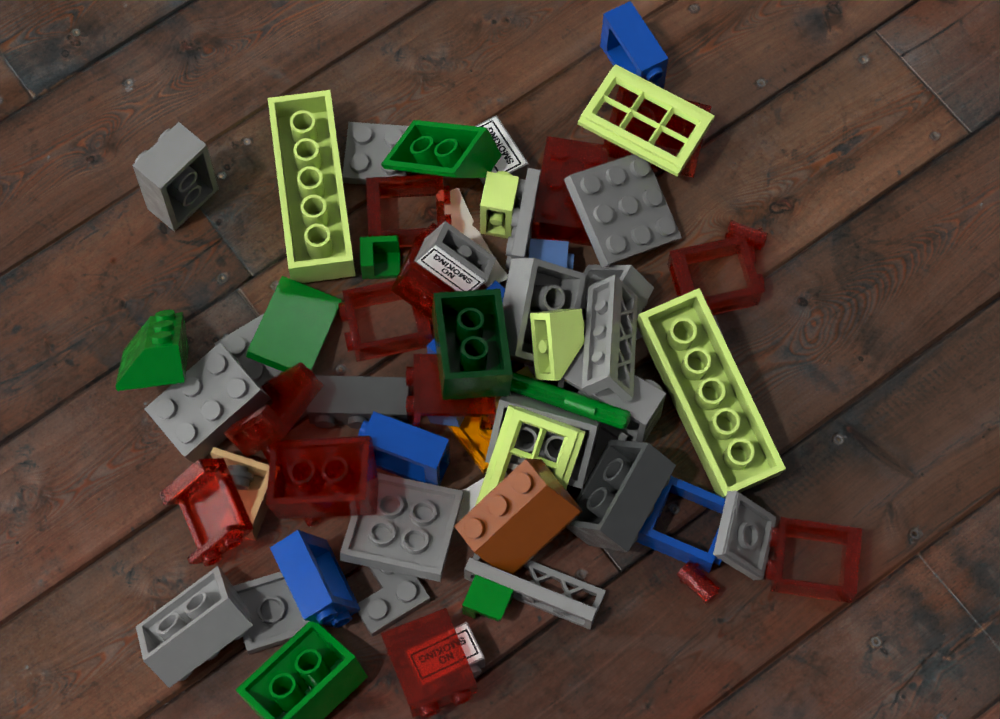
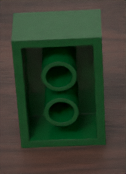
M487 289L433 293L432 321L442 400L510 396L513 373L501 290Z

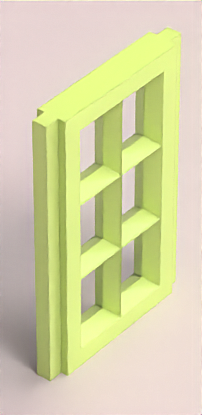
M615 64L581 114L577 125L678 177L711 126L715 115ZM616 84L639 95L631 108L608 97ZM644 99L668 110L660 123L636 112ZM604 102L627 113L619 126L596 115ZM673 114L696 125L688 138L665 127ZM632 117L656 128L648 142L625 130ZM662 132L685 143L677 156L654 145Z
M509 404L476 505L504 480L512 455L523 459H542L548 468L553 469L552 473L567 489L586 432L577 427ZM522 423L540 429L532 454L514 448ZM546 431L564 437L556 463L538 456Z

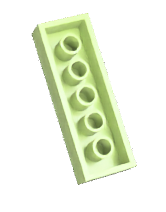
M325 90L268 98L290 278L299 283H308L356 276L331 91Z
M700 288L640 313L637 318L638 330L716 495L726 499L727 491H738L741 493L779 476L786 469Z

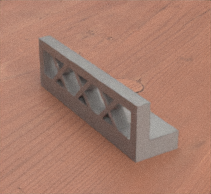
M616 275L588 286L581 388L589 396L610 388L626 402L633 399L638 296Z
M475 553L473 558L469 557L464 569V579L472 582L475 575L489 579L513 589V599L591 630L606 590L531 560L524 566V568L529 570L533 579L527 581L480 562L481 557ZM535 572L544 576L537 578ZM550 579L559 581L564 593L559 594L544 588L540 583ZM567 585L574 587V589L568 590ZM584 591L596 596L591 607L572 599L571 596Z

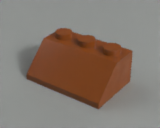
M525 459L454 527L475 554L491 566L515 575L583 511L542 459Z

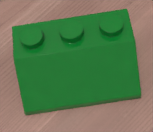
M413 120L381 165L384 169L453 178H486L487 171H492L502 154L486 127Z
M163 310L157 312L155 316L149 317L123 350L116 381L117 391L185 383L189 345L183 312L175 313L174 310Z
M309 621L236 689V692L260 719H324L368 676L357 658L320 624Z

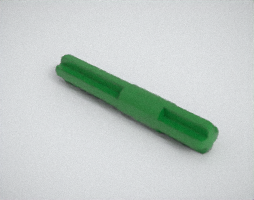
M513 373L510 390L512 392L619 429H625L629 425L631 413L627 410L518 373Z

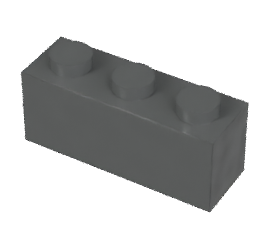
M309 375L307 414L310 424H315V426L320 428H331L335 424L360 429L364 420H370L373 411L409 424V377Z

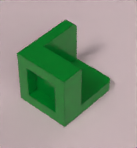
M399 236L360 237L362 280L399 278L401 276Z
M475 575L462 604V614L473 619L476 618L477 614H481L499 622L502 620L508 604H511L513 600L514 590Z

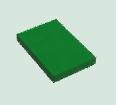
M282 276L250 343L246 357L307 381L342 300Z

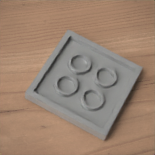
M635 154L571 174L564 179L601 268L673 243L682 238L650 163Z
M365 470L340 551V561L440 582L454 533V526L456 525L461 507L463 491Z

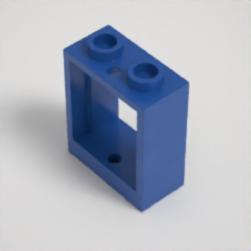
M629 1L604 13L600 47L613 67L616 64L664 89L669 58L632 2ZM630 91V93L636 100L639 95Z
M374 411L370 420H364L360 427L358 439L361 440L360 450L363 453L365 464L405 479L441 485L450 463V444L448 438Z
M670 476L668 485L662 490L654 504L652 514L646 519L639 531L636 542L709 573L713 563L720 566L722 561L713 555L718 530L707 553L654 529L670 492L720 514L723 513L725 498Z
M297 530L270 547L304 620L338 628L349 623L352 620L351 616L361 610L326 539Z

